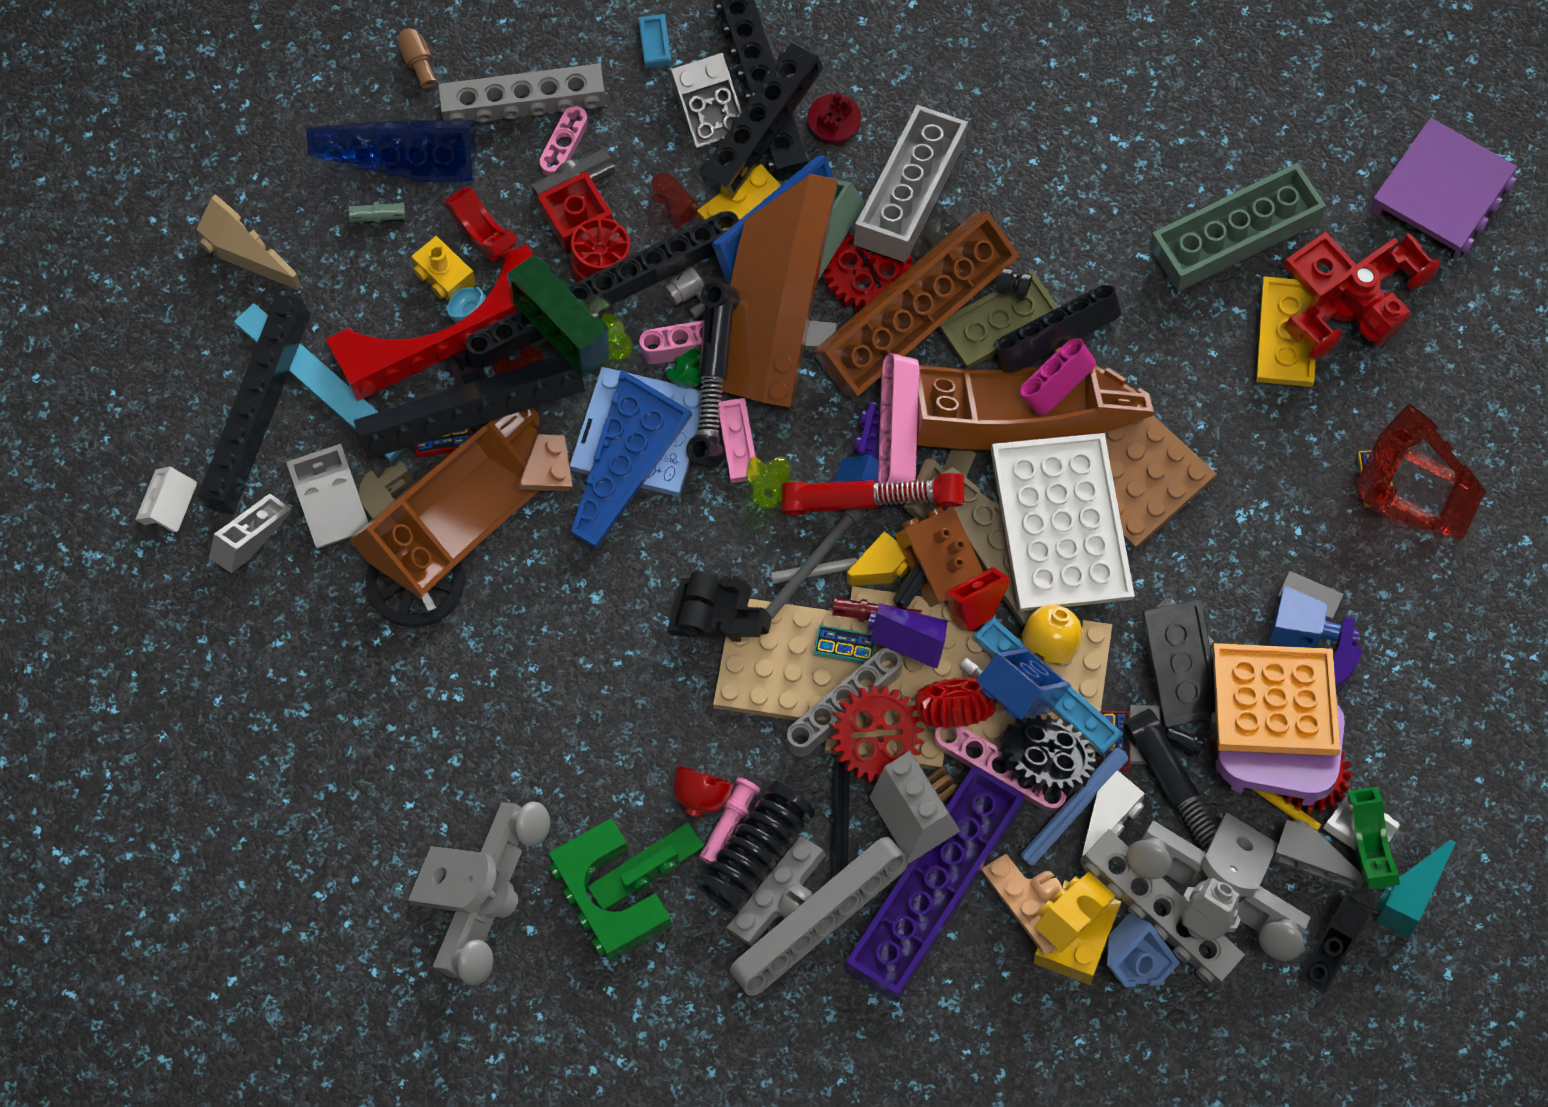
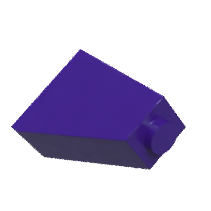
M879 603L877 613L871 612L867 629L872 630L871 641L928 666L938 668L945 644L948 621Z

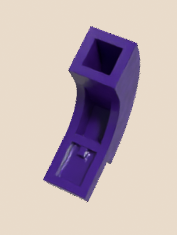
M1344 617L1341 623L1336 653L1333 656L1336 692L1351 679L1363 648L1356 647L1359 630L1354 629L1356 621L1354 618Z

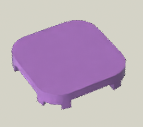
M1337 704L1341 748L1339 756L1218 751L1216 773H1220L1222 778L1232 785L1231 790L1241 794L1243 788L1302 798V805H1314L1315 801L1326 798L1329 794L1332 795L1339 775L1345 725L1344 713Z

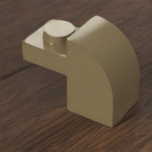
M402 462L397 466L387 468L379 478H377L372 470L363 478L359 488V496L365 514L370 521L395 500L392 495L412 482L409 472Z

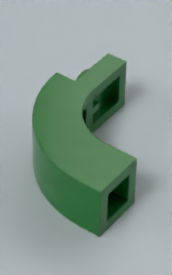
M1378 787L1347 791L1353 839L1364 884H1367L1369 889H1386L1390 886L1400 885L1399 873L1389 847L1383 800Z

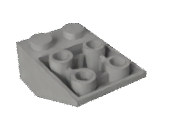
M723 53L669 70L668 75L695 147L698 148L719 141L723 136H726L732 127L734 118L741 114L742 111Z
M341 444L286 462L316 549L352 538L368 524Z

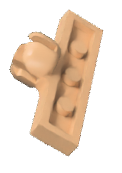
M1007 854L986 865L982 869L983 876L1045 956L1056 949V946L1034 928L1041 919L1038 912L1063 888L1057 878L1051 879L1055 875L1050 871H1043L1034 878L1027 879Z

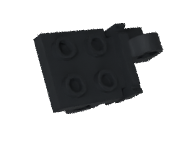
M695 571L691 573L690 578H681L667 631L675 636L723 638L725 634L732 642H741V637H760L761 634H768L772 617L764 608L748 607L752 587L745 580H740L737 576H733L732 579L729 576L718 579L710 573Z

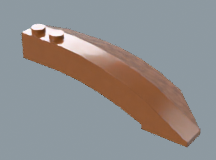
M809 174L745 219L730 286L737 289L740 300L732 316L727 380L720 383L723 386L720 390L723 392L784 407H791L795 404L809 321L826 240L829 234L838 179Z
M530 408L484 423L350 539L351 543L368 563L421 598L478 544L540 491L517 490V484L525 469L524 465L531 453L530 449L533 441L537 436L536 428L539 427V415L537 412Z

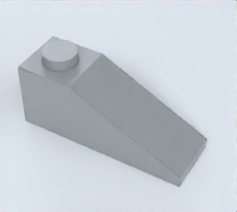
M268 494L214 534L209 558L228 572L233 573L253 557L291 513L292 508L273 495Z
M1301 820L1286 821L1272 861L1359 892L1364 883L1362 875L1317 830L1310 828L1308 823Z

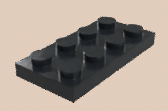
M1201 599L1141 610L1163 726L1169 727L1211 718L1212 713H1216L1213 659Z

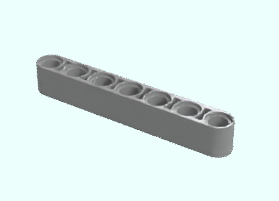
M889 837L877 840L742 954L730 968L733 978L749 996H755L764 991L902 874L908 866V857Z

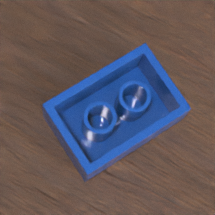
M1027 648L996 653L976 680L982 686V692L993 700L998 699L1005 705L1004 710L1015 719H1025L1050 713L1071 686V684Z

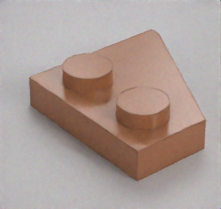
M538 434L533 441L530 449L531 453L526 460L525 469L517 484V490L569 491L573 486L565 435Z

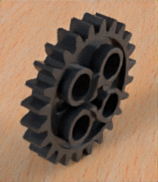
M1040 715L1035 716L1033 720L1031 717L1025 718L1023 721L1015 719L1013 724H1008L1000 740L1001 744L998 751L1002 752L1000 760L1007 762L1004 769L1013 770L1011 778H1021L1022 787L1027 784L1032 785L1033 793L1039 788L1042 789L1044 796H1047L1049 791H1052L1055 797H1059L1061 791L1065 795L1070 796L1072 790L1078 793L1082 786L1085 787L1094 772L1093 766L1096 762V759L1092 758L1094 750L1087 748L1090 741L1080 740L1083 733H1073V725L1063 726L1061 718L1056 723L1052 722L1050 715L1046 717V720H1042Z

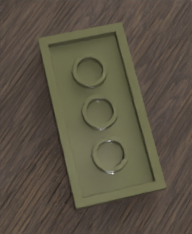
M1034 271L1029 272V274H1032V280L1025 301L1018 300L1011 294L1006 296L998 294L996 290L955 312L937 327L965 369L968 370L996 355L994 344L1000 337L1058 308Z

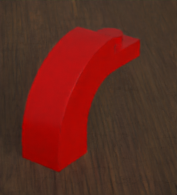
M464 186L442 201L464 235L489 261L494 262L515 248L514 243L518 239L514 232L502 228L495 222L472 188Z

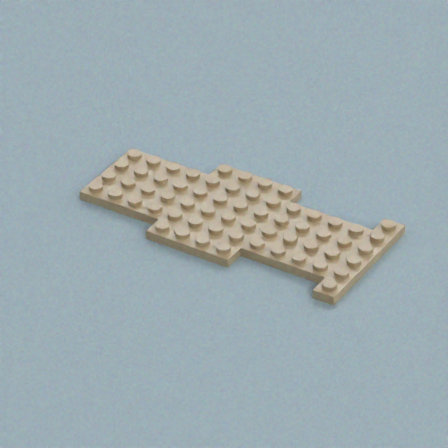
M852 586L850 600L861 601V599H867L869 603L896 606L893 601L896 593ZM915 596L908 609H920L923 615L948 621L945 644L939 666L934 668L901 654V675L888 687L890 693L893 689H898V699L902 696H908L909 700L906 706L915 705L918 691L927 684H932L934 681L940 682L944 679H953L954 677L973 678L960 667L966 658L983 671L993 658L973 641V636L977 632H968L952 621L947 600L929 607L924 597ZM749 599L748 607L766 609L771 602ZM785 604L772 619L768 634H761L760 637H741V642H732L726 636L713 703L714 708L797 721L863 665L814 656L819 625L871 634L872 630L867 629L869 620L858 622V619L832 616L833 611ZM1083 620V635L1080 647L1070 661L1061 664L1048 663L1043 661V656L1038 653L1035 655L1071 684L1074 690L1100 712L1112 624ZM876 643L874 655L879 650L885 648V646ZM889 660L881 664L887 669L896 666L893 661ZM864 679L859 684L863 687H869L874 682L870 679ZM841 698L837 701V703L840 701L850 703L848 698ZM996 699L994 715L988 717L986 721L962 727L999 748L1004 731H1006L1009 723H1014L1015 718L1010 716L1004 710L1005 705ZM889 709L885 713L884 719L890 726L894 722L895 716ZM915 710L912 715L918 716L917 711ZM1052 711L1040 715L1042 720H1046V717L1050 715L1052 722L1055 723L1060 719ZM860 712L856 716V724L862 728L866 723V716ZM822 716L817 718L815 722L826 725L830 722V719ZM919 721L916 723V727L924 728L925 731L918 733L917 738L922 739L924 744L915 745V748L921 754L913 756L921 768L938 770L943 766L945 753L939 750L933 742L936 728L927 726ZM944 729L940 732V738L943 742L952 743L955 741V735L951 730ZM901 730L855 732L851 736L852 738L899 735ZM891 739L887 744V751L890 755H893L897 750V745ZM826 740L825 753L841 754L840 751L830 750L837 744L836 740ZM862 742L858 747V753L862 758L868 754V745L865 742ZM974 744L968 745V747L979 748L977 745ZM1088 745V749L1094 750L1090 745Z

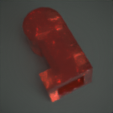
M663 172L656 174L652 178L653 198L656 202L664 204L668 209L669 222L675 229L697 214L696 201L672 175Z

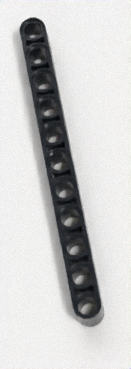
M731 211L720 212L570 285L572 294L577 299L585 300L591 314L601 311L715 255L712 243L727 231L723 230V228H731L739 221V218ZM680 251V252H683V253H681V254H675L674 252ZM656 263L658 265L650 266L649 264ZM632 275L634 277L626 278L625 276ZM608 287L609 289L601 290L600 288ZM517 311L469 335L466 341L468 359L473 366L483 368L544 337L534 326H525L530 322L520 311ZM502 336H510V337L507 338V339H501V338H500V337H502ZM478 348H484L483 351H475Z

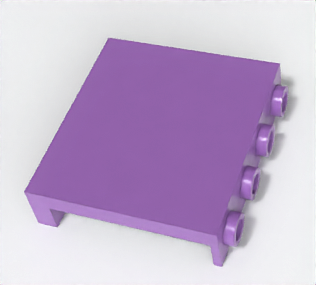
M1430 117L1373 198L1370 212L1377 216H1380L1383 210L1391 213L1455 250L1453 259L1456 261L1462 252L1465 254L1469 252L1475 241L1472 238L1476 232L1482 233L1489 221L1486 217L1490 211L1495 213L1503 201L1501 198L1503 192L1509 193L1517 180V178L1513 177L1517 166Z

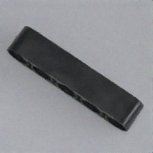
M1111 285L1096 287L996 340L994 347L1002 371L1007 373L1019 371L1055 352V350L1061 348L1069 340L1080 339L1119 318L1121 309L1115 288Z

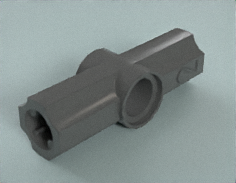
M602 149L578 162L574 159L565 161L556 169V173L532 184L531 190L538 202L537 195L587 171L594 182L614 172L615 168L607 151Z

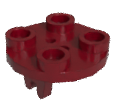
M839 92L819 97L812 103L808 111V129L819 140L832 143L835 146H841L851 139L861 126V111L858 104L850 97Z

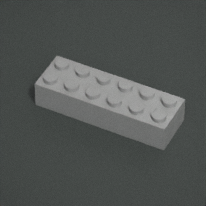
M916 105L855 224L854 245L905 263L907 262L966 143L967 121Z

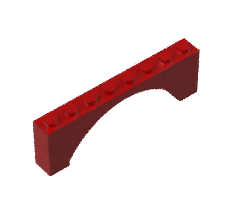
M526 243L502 256L504 264L501 274L487 298L470 315L447 329L423 337L393 340L365 336L353 332L350 327L326 338L325 340L331 355L356 400L359 401L392 384H396L415 373L421 372L440 361L466 350V341L469 335L519 311L510 300L507 273L533 255L528 244Z

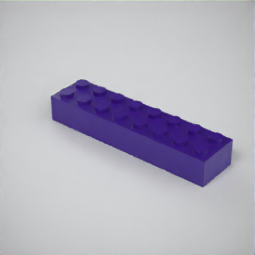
M973 765L946 807L960 832L908 865L847 959L846 972L898 1003L979 877L982 869L986 866L1024 806L1026 795Z

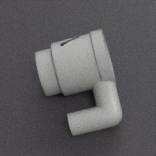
M687 268L684 272L671 279L669 284L664 286L667 296L674 305H678L681 302L684 303L695 295L701 303L689 310L694 319L705 313V305L701 300V291L704 283L694 268Z

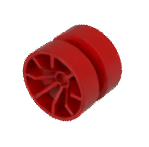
M592 218L584 221L574 230L571 238L570 269L576 282L629 257L630 239L624 227L608 218ZM603 287V288H600V289H601V290H607V289H609V288H608V287Z

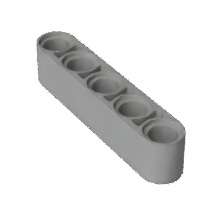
M887 647L879 650L793 723L787 732L789 751L798 757L807 756L828 739V736L834 734L836 730L829 727V724L837 723L838 719L832 713L843 711L837 701L841 698H848V693H854L858 697V688H865L868 693L869 687L861 686L859 684L860 681L864 679L872 680L878 692L881 686L889 687L896 681L902 671L901 654ZM889 660L893 661L896 666L887 669L881 664ZM824 716L829 718L830 722L826 725H819L815 720ZM798 735L808 738L804 744H797L793 739Z

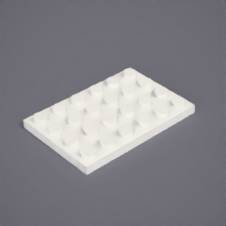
M1105 433L992 444L990 449L1018 612L1033 611L1046 605L1071 607L1133 600L1135 595Z

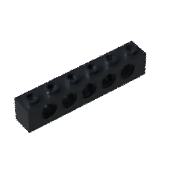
M793 42L780 53L776 65L765 74L762 85L756 93L749 97L743 112L734 118L729 132L718 141L715 152L702 164L700 175L706 186L733 199L822 72L823 66L818 55ZM794 74V76L786 78L787 75ZM780 95L777 99L770 100L773 96ZM759 117H764L763 120L755 122ZM749 139L746 143L739 144L742 140ZM733 161L732 164L724 166L726 162Z

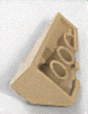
M215 194L211 198L196 229L201 239L199 241L200 246L207 253L211 254L213 252L222 260L298 290L301 284L297 273L273 249L266 251V246L259 238L260 236L254 230L249 233L241 223V217Z

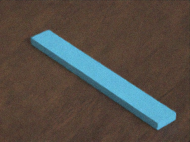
M253 303L234 323L236 327L257 344L268 315ZM299 344L289 373L357 432L353 420L378 413V411L364 399L357 401L350 387L303 345ZM404 449L383 456L389 462H392Z

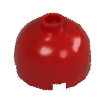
M678 765L673 781V792L677 802L685 806V813L701 818L702 813H715L726 805L734 784L716 776L695 771V769Z

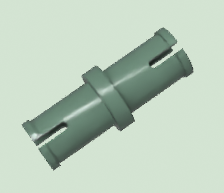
M373 202V205L349 206L350 223L375 221V224H381V221L405 220L404 202L395 204Z

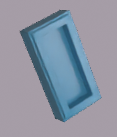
M665 14L638 17L645 68L672 65Z

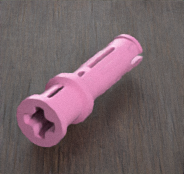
M740 777L736 779V787L723 807L725 810L699 855V859L708 864L709 862L716 861V853L720 849H725V842L732 836L740 819H743L749 813L747 809L751 801L761 791L752 782Z

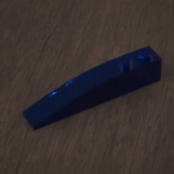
M474 120L384 121L308 127L306 129L308 156L341 164L357 165L358 168L367 170L370 168L392 176L408 177L410 180L418 182L473 181L476 154Z

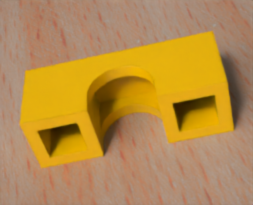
M1089 871L1081 879L1075 876L1065 889L1062 888L1051 901L1049 900L1038 912L1041 919L1034 928L1063 952L1086 926L1089 927L1105 911L1116 895Z

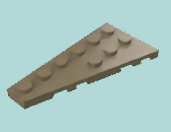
M954 467L943 472L961 474ZM964 476V505L954 507L984 571L994 567L1010 577V584L1003 596V600L1021 627H1023L1030 615L1036 610L1018 612L1001 507L996 501L992 502L982 494L980 488ZM942 507V508L944 509V511H946V510L951 509V508H953V507Z

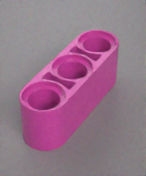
M1081 339L1069 340L1021 386L1020 394L1035 414L1044 415L1051 411L1094 369L1096 360Z

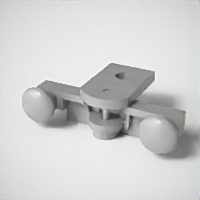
M501 802L481 852L430 847L408 901L416 906L456 911L433 965V968L446 976L462 979L471 986L479 985L489 977L493 968V953L489 945L485 943V939L494 918L509 916L518 904V895L509 881L522 852L518 848L519 842L525 846L534 847L541 844L549 833L550 816L547 809L541 803L529 802L521 808L514 803Z

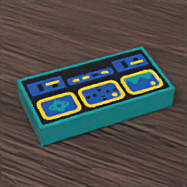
M819 625L814 656L864 664L874 655L876 643L870 640L871 634Z

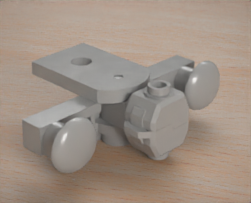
M1227 812L1225 813L1206 852L1154 820L1143 834L1141 840L1134 842L1129 847L1127 862L1132 871L1138 876L1155 880L1167 875L1187 888L1181 898L1184 903V910L1182 912L1183 926L1187 927L1188 932L1193 937H1203L1208 941H1212L1222 937L1226 932H1235L1241 921L1259 932L1260 946L1271 958L1279 961H1290L1299 957L1303 952L1304 939L1302 934L1311 917L1260 886L1278 843Z

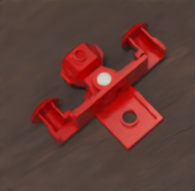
M1324 232L1288 257L1283 264L1313 297L1307 310L1297 318L1294 315L1290 316L1284 329L1296 342L1303 338L1312 348V351L1307 356V359L1312 361L1321 359L1329 354L1340 340L1341 331L1339 329L1333 331L1325 323L1330 318L1338 321L1357 320L1359 332L1375 347H1380L1398 334L1410 318V311L1406 305L1393 293H1384L1379 288L1380 283L1402 268L1411 278L1406 288L1409 290L1418 289L1435 276L1440 266L1439 259L1432 261L1422 250V246L1408 233L1398 247L1396 245L1399 241L1393 238L1356 264L1329 234ZM1317 264L1326 265L1329 268V272H1321L1317 268Z

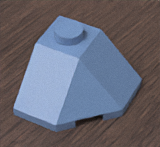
M1129 913L1109 934L1107 966L1124 987H1136L1137 984L1161 985L1180 963L1151 923Z

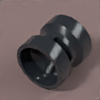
M1004 267L997 293L1004 296L1011 294L1016 299L1025 301L1030 288L1032 274L1026 272L1019 274L1012 268Z

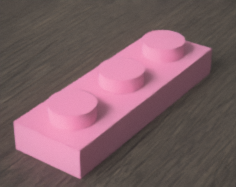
M745 398L722 401L718 404L721 406L718 408L721 411L718 414L720 416L731 483L759 479Z

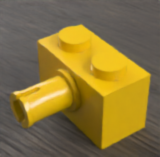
M437 236L411 256L414 274L421 281H428L432 285V291L440 299L445 298L449 302L450 297L459 289L473 287L476 284L473 270Z

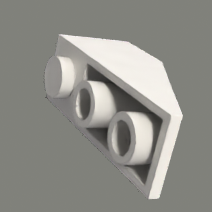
M1118 770L1097 792L1082 857L1108 829L1118 837L1125 828L1122 824L1129 817L1134 819L1144 807L1142 802L1145 793Z

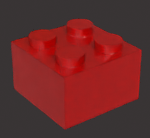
M587 171L537 195L540 212L565 253L571 251L572 234L581 223L592 218H608L613 220L612 212Z

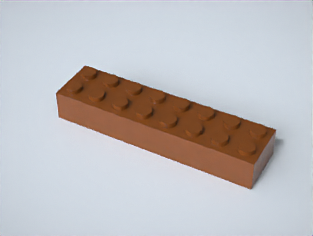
M989 212L973 213L812 352L844 396L858 397L882 376V364L889 353L905 356L1004 270V267H1008L1020 256Z

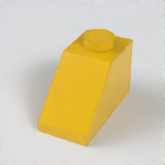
M884 531L847 571V584L851 587L893 583L898 576L900 578L904 577L910 567L898 541Z

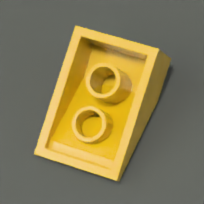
M1064 881L1062 887L1065 889L1069 882ZM1113 899L1105 911L1089 927L1086 926L1063 952L1056 948L1044 956L1040 949L1037 948L1033 964L1091 985L1122 901Z

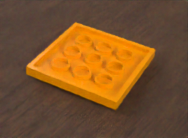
M1214 643L1212 654L1218 751L1339 756L1341 748L1332 649Z

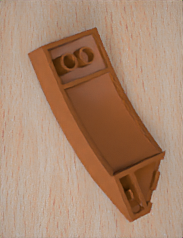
M919 365L917 445L957 450H991L992 444L1104 433L1152 417L1154 410L1148 392L1141 388L1136 391L1125 384L1126 378L1110 368L1103 370L1097 365L1051 411L1044 415L1035 414L1020 394L1021 386L1041 366L1023 368L1016 372L1007 373L1002 370H967Z

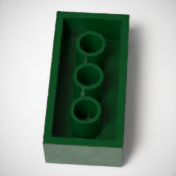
M533 254L507 273L511 303L582 378L609 359L607 334L609 330L607 325L601 318L598 317L596 319L590 313V309L583 299H577L572 294V290L565 280H559L554 275V271L545 260L541 261Z

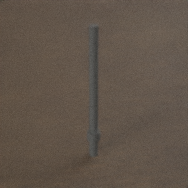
M864 509L845 510L842 513V519L765 609L772 619L847 529L859 521Z

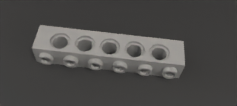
M601 63L439 84L441 112L445 126H461L464 123L471 122L486 123L495 119H515L518 116L526 115L540 116L550 112H564L567 108L573 106L595 109L606 105ZM574 89H581L577 92L572 91ZM548 92H554L552 95H545ZM523 95L527 96L526 98H518ZM494 99H501L497 102H492ZM473 102L471 105H465L466 103Z
M1108 829L1079 860L1084 864L1082 866L1086 873L1089 871L1096 878L1098 877L1116 895L1115 899L1123 900L1129 906L1128 911L1131 915L1151 923L1163 941L1166 940L1174 948V954L1181 961L1189 962L1197 969L1196 974L1201 980L1207 984L1212 983L1214 986L1222 982L1245 954L1224 935L1212 941H1208L1203 937L1195 938L1190 933L1187 938L1181 937L1176 931V926L1178 923L1183 924L1182 912L1184 910V903L1181 900L1182 896L1163 878L1150 880L1142 878L1133 872L1127 862L1129 847ZM1109 861H1115L1120 865V874H1113L1109 870ZM1131 882H1138L1142 885L1143 895L1139 896L1132 892ZM1158 902L1164 905L1166 909L1164 917L1155 913L1154 903ZM1200 944L1210 948V959L1201 956L1199 952Z

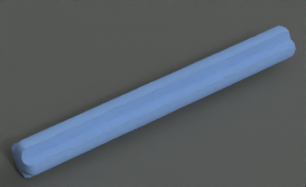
M1118 747L1115 748L1094 771L1085 787L1082 786L1080 791L1076 792L1023 850L1021 858L1028 865L1033 866L1094 799L1098 790L1128 761V756L1123 750Z

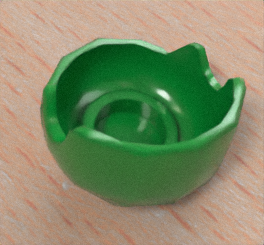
M694 347L685 352L681 357H676V368H668L666 370L667 378L685 389L698 387L701 381H703L702 378H699L701 349Z

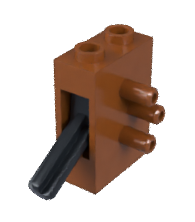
M942 507L926 513L928 518L923 521H919L918 517L903 523L904 529L895 534L911 569L910 574L893 598L897 607L907 609L919 590L929 607H933L947 600L946 591L983 572L954 507L946 511Z

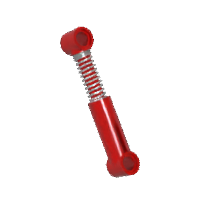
M958 473L938 474L934 480H927L926 483L924 480L921 483L917 481L916 484L914 481L911 484L907 481L906 484L904 482L901 484L897 482L895 485L892 482L890 485L887 482L886 485L884 483L880 485L877 480L812 484L806 482H785L781 484V513L785 515H806L810 512L876 509L879 507V504L888 505V503L890 505L893 503L897 505L898 503L908 504L910 502L913 504L915 502L917 504L918 502L923 503L925 501L928 503L930 501L931 503L935 502L936 506L960 507L964 505V475Z

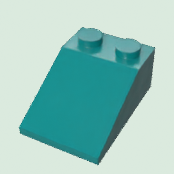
M1449 840L1399 877L1400 885H1394L1393 888L1385 889L1375 911L1380 913L1376 921L1377 923L1410 938L1425 911L1456 842Z

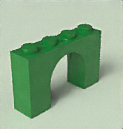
M612 818L551 851L549 856L552 863L548 864V868L555 880L557 881L561 878L566 886L562 892L570 906L576 904L581 912L576 916L583 929L586 931L590 928L595 938L591 942L599 956L605 954L609 962L672 927L671 918L656 893L630 908L616 912L600 909L588 898L587 886L593 873L603 865L628 852L627 843Z

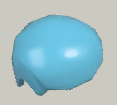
M479 287L459 289L450 297L449 303L446 306L447 313L453 322L458 323L478 308L487 297Z

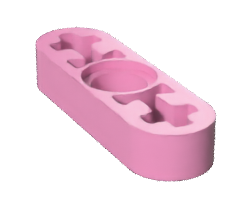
M573 106L564 111L540 157V167L546 177L556 173V169L562 163L571 160L586 131L588 118L586 111L582 107ZM576 117H580V121H575L572 127L573 131L570 130L571 119L574 120ZM561 137H568L572 140L571 144L567 147H560L556 142ZM555 153L558 154L557 165L549 168L548 163L552 164L556 157Z

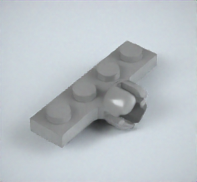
M800 836L740 912L726 927L728 931L752 947L774 919L789 916L813 895L810 890L803 887V884L826 856L824 850Z

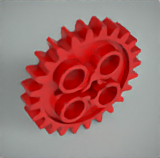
M848 232L845 240L841 242L823 272L826 274L824 275V283L829 284V293L836 292V301L844 298V307L847 308L851 303H854L855 311H858L861 306H866L913 266L910 265L912 264V255L909 256L906 263L879 253L871 255L868 253L871 250L854 245L855 235L852 236ZM855 251H859L860 254L862 255V258H861V257L859 256V254H858L857 252H855ZM848 262L855 264L852 267L844 266V264ZM891 272L893 275L883 276L882 273ZM874 281H875L881 288H877V286L875 285ZM860 284H866L869 287L865 289H860L857 286Z
M869 685L867 693L865 688H858V697L854 693H848L847 696L850 703L840 701L838 704L843 711L832 713L838 721L837 723L829 724V727L836 730V734L828 736V739L836 740L837 744L830 750L840 751L841 754L837 757L836 762H847L844 771L849 772L855 768V778H860L864 774L865 781L871 782L875 775V779L878 781L884 767L908 751H911L913 755L921 754L915 748V745L924 744L922 739L917 738V734L925 731V729L916 727V723L920 721L918 716L912 715L916 710V706H906L909 700L908 696H902L898 699V689H893L889 693L888 686H881L878 692L876 685ZM889 709L895 716L894 722L890 726L884 719L885 713ZM860 712L866 716V723L862 728L856 724V716ZM901 730L899 735L852 738L851 736L855 732ZM891 739L897 745V750L893 755H890L887 751V744ZM862 742L868 745V754L864 758L858 753V747Z

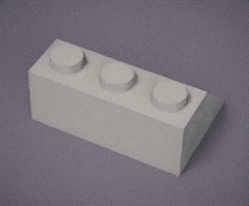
M908 751L884 767L869 798L899 848L908 857L909 863L960 832V829L911 751Z

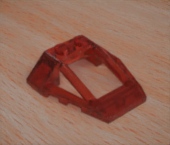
M1408 404L1380 433L1357 480L1361 500L1383 516L1396 522L1445 537L1463 539L1486 490L1467 465H1462L1453 454L1452 450L1454 448L1448 440L1444 441L1437 433L1438 427L1421 411ZM1424 438L1450 468L1410 447L1420 444ZM1403 457L1454 483L1439 517L1396 495L1398 490L1390 484Z

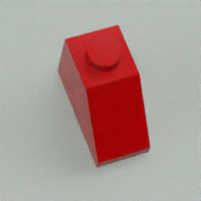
M992 567L946 591L952 621L969 632L991 620L1010 584V577Z

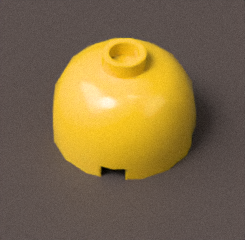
M1046 605L1038 608L1030 615L1022 633V640L1024 646L1033 654L1038 653L1043 656V661L1061 664L1070 661L1080 647L1083 632L1080 620L1072 611L1059 605Z

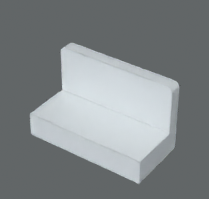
M172 467L156 469L135 520L143 525L157 523L172 532H177L197 482Z

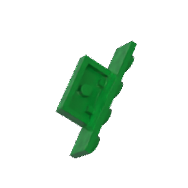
M686 823L596 880L587 888L600 908L608 910L631 894L644 890L658 877L671 873L678 864L702 850L704 845L690 824Z

